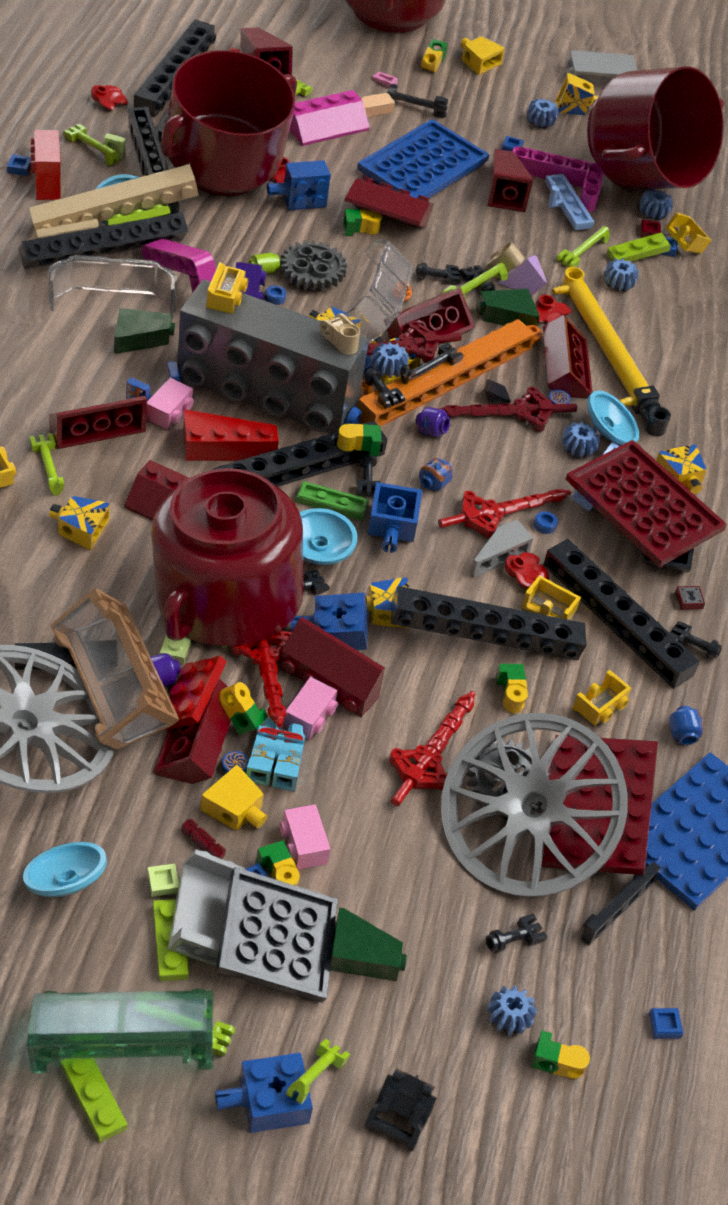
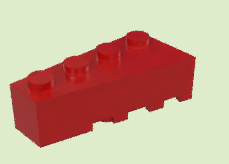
M34 130L35 137H31V173L36 175V200L61 199L59 130Z
M184 409L183 437L185 461H239L278 449L277 425Z

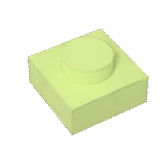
M107 133L104 137V145L115 150L119 158L123 159L126 151V138Z
M166 635L160 654L168 653L173 660L177 659L179 663L184 664L191 646V639L183 638L180 641H172Z
M175 864L148 867L147 874L152 897L178 893L179 880Z

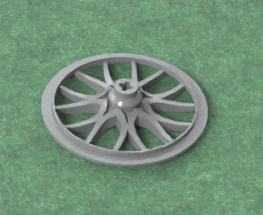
M0 645V669L6 676L12 691L11 694L0 687V732L5 735L7 740L0 748V759L15 749L21 773L20 777L0 769V783L15 789L39 793L68 791L89 783L106 768L113 756L114 748L102 745L92 734L80 727L101 723L78 670L65 661L37 649L16 645ZM8 662L26 664L22 678ZM32 666L56 676L47 692L35 695L30 687ZM61 679L75 689L74 691L56 693ZM84 699L94 715L61 714L52 710L61 704ZM55 734L72 736L87 743L97 750L95 758L89 764ZM27 745L38 747L45 754L51 767L53 779L38 780L29 778ZM58 755L76 764L82 770L73 775L60 778Z
M528 713L511 716L493 723L476 734L462 748L453 761L444 782L441 800L442 823L446 838L457 859L467 871L491 888L504 893L525 897H539L561 893L583 883L594 875L607 862L616 849L625 827L628 812L626 782L620 765L610 748L598 735L582 724L563 716L546 713ZM527 730L532 755V768L525 777L516 773L511 766L502 738ZM533 730H549L561 733L540 759ZM567 736L574 738L588 748L578 762L560 779L549 780L547 773L551 761ZM497 741L504 770L475 759L487 747ZM593 754L599 759L609 778L575 780ZM473 765L503 781L506 784L508 793L494 797L468 791L460 787L469 767ZM611 785L613 797L612 811L577 810L567 808L563 804L568 794L580 789ZM459 794L487 805L458 822L457 806ZM540 804H542L541 808L543 810V813H536L535 815H533L534 812L531 809L532 806L535 805L538 807ZM502 814L508 817L507 824L502 830L473 851H470L460 829L488 816ZM611 818L607 833L599 847L575 820ZM564 824L571 828L595 850L593 855L575 870L557 849L550 836L554 825ZM530 832L535 837L532 882L506 878L510 857L520 836ZM506 840L499 875L484 866L476 857ZM545 845L569 873L555 879L539 881Z

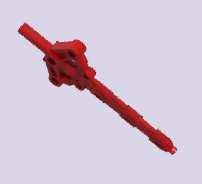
M554 489L548 491V493L533 494L519 499L496 503L493 499L484 500L476 496L473 491L468 490L464 492L462 498L461 514L439 519L438 525L440 528L464 523L466 527L474 529L486 538H491L496 531L498 522L502 521L503 515L543 506V504L549 502L563 501L564 498L571 495L570 490ZM475 505H478V506L481 505V508H480L479 510H477V508L475 507Z
M279 631L266 639L254 643L231 646L234 655L249 657L253 664H258L260 676L264 683V696L270 706L267 709L268 716L278 728L283 726L284 718L287 715L285 706L281 704L283 694L281 685L278 683L276 661L280 659L282 649L291 635V632Z
M470 691L458 698L455 703V709L446 715L440 724V728L431 736L425 747L418 745L414 750H401L399 748L391 750L389 762L395 767L403 780V784L391 799V803L394 806H400L412 788L443 790L447 774L441 765L443 758L440 754L447 746L452 734L456 733L462 725V719L465 714L470 713L473 709L474 696L476 695L474 691ZM413 757V759L416 761V765L413 763L411 764L408 759H411ZM426 769H435V773L426 772Z

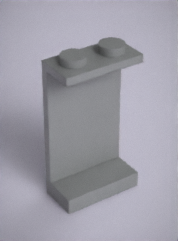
M571 50L570 56L566 58L565 68H568V73L575 76L582 74L615 77L624 72L637 70L634 55Z
M197 849L183 861L168 944L169 950L216 967L231 871L234 867L244 870L245 868L235 865L232 861L222 860L210 855L206 851H199Z

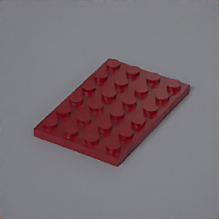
M634 440L607 452L566 475L565 480L658 567L665 565L725 531L727 526L718 515Z
M567 736L551 761L549 780L560 779L578 762L588 748L581 742ZM601 738L616 757L623 772L628 795V812L625 827L616 849L597 872L645 875L658 741ZM593 754L575 780L609 778L603 765ZM611 785L580 789L568 794L563 804L567 808L577 810L612 811L613 797ZM611 818L580 819L575 821L599 847L607 833ZM559 824L552 827L550 836L555 846L574 870L586 862L595 852L580 835L566 825ZM545 845L541 867L566 869Z

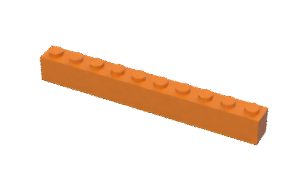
M519 319L508 323L504 327L492 331L466 346L460 347L458 353L461 352L464 358L457 364L452 366L446 361L407 384H404L401 378H398L386 385L389 390L398 388L405 396L404 402H398L397 405H391L385 409L378 402L380 394L378 389L362 396L358 401L357 407L362 412L360 419L364 423L375 421L377 425L383 426L531 350L536 333Z

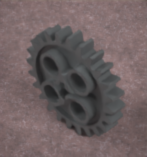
M304 240L302 245L296 242L295 246L289 245V249H284V254H281L280 259L281 274H284V279L290 278V284L296 282L297 288L303 285L304 290L311 287L313 291L316 288L323 291L324 287L331 289L332 285L337 287L338 282H343L347 269L346 258L342 257V252L337 253V248L330 249V244L322 246V242L315 244L314 240L311 241V244H308Z
M502 738L506 754L512 763L511 766L514 771L523 767L524 770L518 772V774L526 777L532 768L531 748L529 747L524 750L523 742L514 746L513 739L511 738L505 744ZM495 742L475 759L504 770L498 746ZM473 765L468 769L466 776L471 778L466 784L474 786L472 792L494 797L508 793L505 783L498 790H491L501 782L496 776L493 775L494 779L486 774L489 772ZM534 805L531 809L535 813L538 807ZM502 815L503 820H506L508 818Z

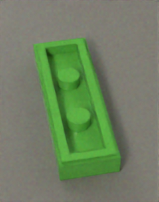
M305 481L302 482L296 497L297 503L333 510L343 516L363 521L369 505V499Z

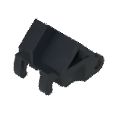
M398 1068L395 1069L393 1075H387L379 1096L370 1110L364 1128L367 1130L372 1128L408 1146L407 1150L413 1152L433 1111L437 1097L432 1095L435 1086L420 1080L419 1075L414 1077ZM390 1109L410 1119L408 1124L415 1128L414 1134L412 1135L376 1117L378 1112L386 1113Z

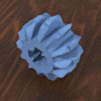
M536 98L535 101H531L527 109L529 123H534L535 126H540L541 128L543 126L549 128L550 125L555 124L559 108L556 107V103H551V100L547 101L544 98L542 100Z
M660 189L646 190L639 202L641 213L646 214V217H652V219L657 218L661 220L662 218H667L673 207L672 196L667 195L666 191H660Z
M623 258L622 260L614 259L609 261L606 266L604 280H606V285L612 286V289L617 288L619 291L621 289L628 291L629 288H633L636 284L639 270L636 269L635 264H631V261H624Z
M390 341L387 345L381 343L380 346L375 347L371 359L374 369L381 372V376L388 375L390 378L393 375L399 377L402 366L408 365L409 361L405 348L399 347L398 343L393 345Z
M582 421L579 424L572 422L570 426L566 427L562 437V445L565 447V451L571 452L572 456L578 455L580 459L583 455L590 457L591 454H594L598 449L600 441L597 429L591 428L590 424L584 425Z
M516 985L512 986L511 990L503 986L499 992L492 994L487 1010L491 1014L489 1018L490 1023H498L497 1031L504 1028L507 1029L508 1036L514 1030L521 1035L524 1033L525 1028L529 1029L532 1026L533 1018L537 1014V1008L533 1006L535 1003L534 998L526 997V989L519 992Z

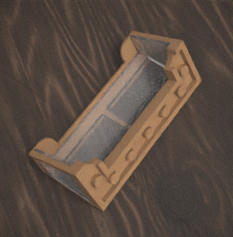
M94 588L50 624L54 633V641L60 647L69 649L101 723L95 726V737L102 745H108L117 750L166 729L179 720L131 614L124 603Z

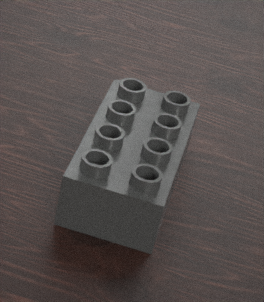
M203 279L180 310L177 358L180 379L191 386H201L223 394L232 401H242L264 409L273 416H283L305 424L314 431H324L329 434L338 432L339 428L344 425L351 409L358 406L369 338L360 335L358 351L352 355L342 354L330 341L323 337L320 331V320L242 293L240 306L236 305L233 314L206 308L207 290L211 282ZM224 286L221 287V290L229 292L231 290L230 288Z

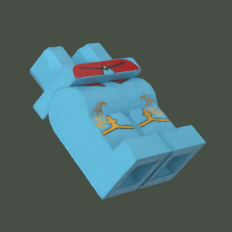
M270 718L265 720L263 726L259 725L246 775L255 784L269 786L274 762L277 761L272 787L295 792L305 741L303 726L293 723L289 724L288 731L279 730ZM253 771L264 773L266 775L263 777H258L253 773ZM279 777L293 780H291L290 782H283L279 779Z

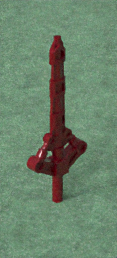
M411 321L405 334H400L398 340H391L390 343L393 345L398 343L399 347L405 348L408 355L414 354L416 357L422 358V361L426 363L434 358L438 344L458 342L462 340L460 332L437 336L435 331L427 329L418 321ZM389 341L369 343L366 356L373 355L375 347L380 346L381 343L387 345ZM422 346H423L424 349H425V350H421V349H418V350H417V348L422 347Z
M530 386L521 398L514 400L513 404L447 405L438 409L445 410L448 417H459V415H516L518 420H526L527 423L534 426V430L542 432L552 413L577 412V404H552L551 399L546 398L536 387ZM538 413V417L536 418L531 414Z

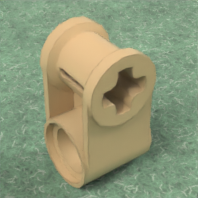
M509 242L492 254L491 261L486 264L485 271L502 262L508 272L518 267L525 257L512 242Z
M343 313L337 314L334 319L329 321L323 320L320 322V331L323 337L330 341L342 354L352 355L358 351L360 329Z

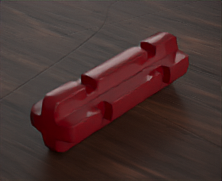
M188 819L182 824L181 831L187 837H192L191 840L201 850L220 859L225 857L226 849L219 843L215 844L216 840L202 827L198 828V824L193 819Z

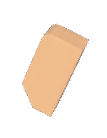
M387 93L362 98L367 117L392 113L394 111L395 102Z

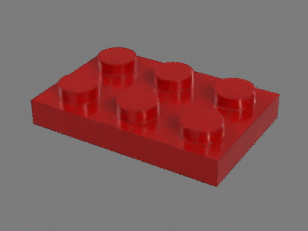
M221 655L187 663L182 667L180 677L176 685L171 689L169 697L179 720L172 726L163 729V731L199 723L227 663ZM158 720L156 725L161 726L166 723Z

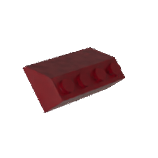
M362 176V179L355 178L344 199L346 202L424 227H427L434 203L429 202L430 198L418 194L416 198L410 196L411 192L400 188L398 192L392 190V185L381 182L380 185L373 183L374 179Z
M461 288L446 291L383 319L390 340L399 338L400 334H405L411 321H418L427 329L435 331L437 336L459 332L464 333L475 328ZM423 346L417 348V350H418V349L425 350Z
M562 315L543 326L544 336H542L545 346L543 352L546 357L545 369L548 378L546 383L552 391L563 390L572 398L588 399L593 390L587 339L565 315Z
M142 396L49 414V431L53 433L56 448L62 449L146 432L147 398Z
M149 460L138 472L124 508L153 521L154 514L160 504L170 493L188 480L189 477Z
M303 617L298 620L281 652L280 667L287 673L295 675L303 680L305 684L312 677L336 689L335 701L360 717H363L379 699L385 667Z
M220 678L199 723L167 731L153 770L155 775L189 784H195L212 778L231 721L220 702V691L228 687Z

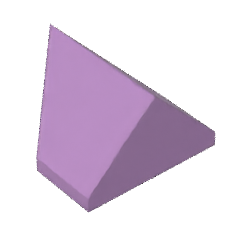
M534 255L527 258L511 271L505 281L501 280L497 284L512 289H529L531 296H533L547 284L539 260Z

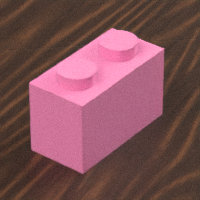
M169 378L147 401L146 420L169 430L180 421L181 416L184 414V409L190 410L194 403L192 398L193 388Z
M310 677L287 708L283 727L289 729V724L293 723L302 725L305 738L311 740L316 732L320 733L326 722L325 718L328 715L332 716L338 705V702L335 701L337 690Z
M316 804L284 810L283 821L279 824L280 832L283 838H287V849L297 870L328 864L331 849Z

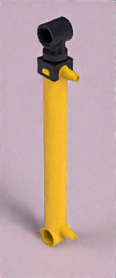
M577 267L567 268L562 285L553 288L552 293L558 295L567 294L571 297L630 397L620 399L619 401L624 406H631L635 414H641L646 421L645 431L655 437L663 436L671 418L670 411L660 405L658 391L654 385L649 386L585 283V273Z

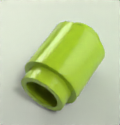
M272 252L254 254L248 260L249 264L262 265L263 271H266V274L275 273L276 270L280 269L279 256Z

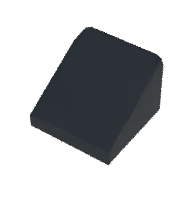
M490 379L486 380L484 391L490 405L511 403L504 385Z

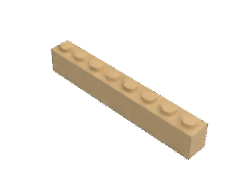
M190 164L29 207L35 230L93 219H97L98 223L107 221L113 215L122 214L125 216L134 210L142 209L144 211L155 205H166L199 195Z

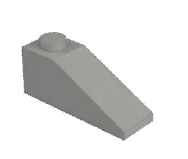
M518 520L502 524L474 559L471 576L474 578L504 565L510 555L519 556L523 552L530 553L534 538Z

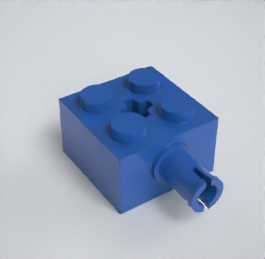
M325 160L286 163L284 182L267 183L268 196L282 195L288 210L327 207L331 174Z
M376 482L367 535L384 537L383 551L387 552L388 545H390V553L395 552L398 540L414 542L422 490Z
M365 593L315 596V613L312 616H297L291 621V631H293L298 620L303 617L352 648L367 650L368 609Z
M294 1053L242 1061L240 1072L241 1087L215 1090V1102L218 1103L216 1104L217 1110L244 1106L250 1133L309 1124L313 1110L310 1092L303 1104L296 1101L299 1095L297 1091L292 1098L286 1095L289 1086L305 1073L302 1054Z

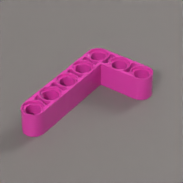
M525 147L513 148L512 152L516 154L531 176L546 179V176L564 174L571 185L582 187L580 200L586 210L592 212L596 209L604 174L597 163Z
M158 239L142 246L143 257L148 263L189 275L192 293L203 279L211 282L216 272L214 259L208 251L165 239Z

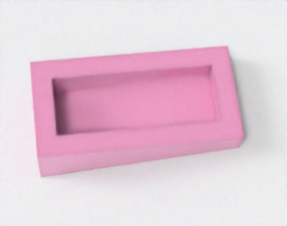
M382 72L372 76L374 81L387 88L391 84L398 85V78Z

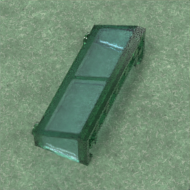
M196 988L191 991L91 993L45 991L43 993H34L27 1035V1050L31 1072L47 1073V1065L54 1061L55 1066H61V1059L182 1057L183 1063H189L190 1058L197 1061L198 1070H212L213 990L206 991L202 988Z

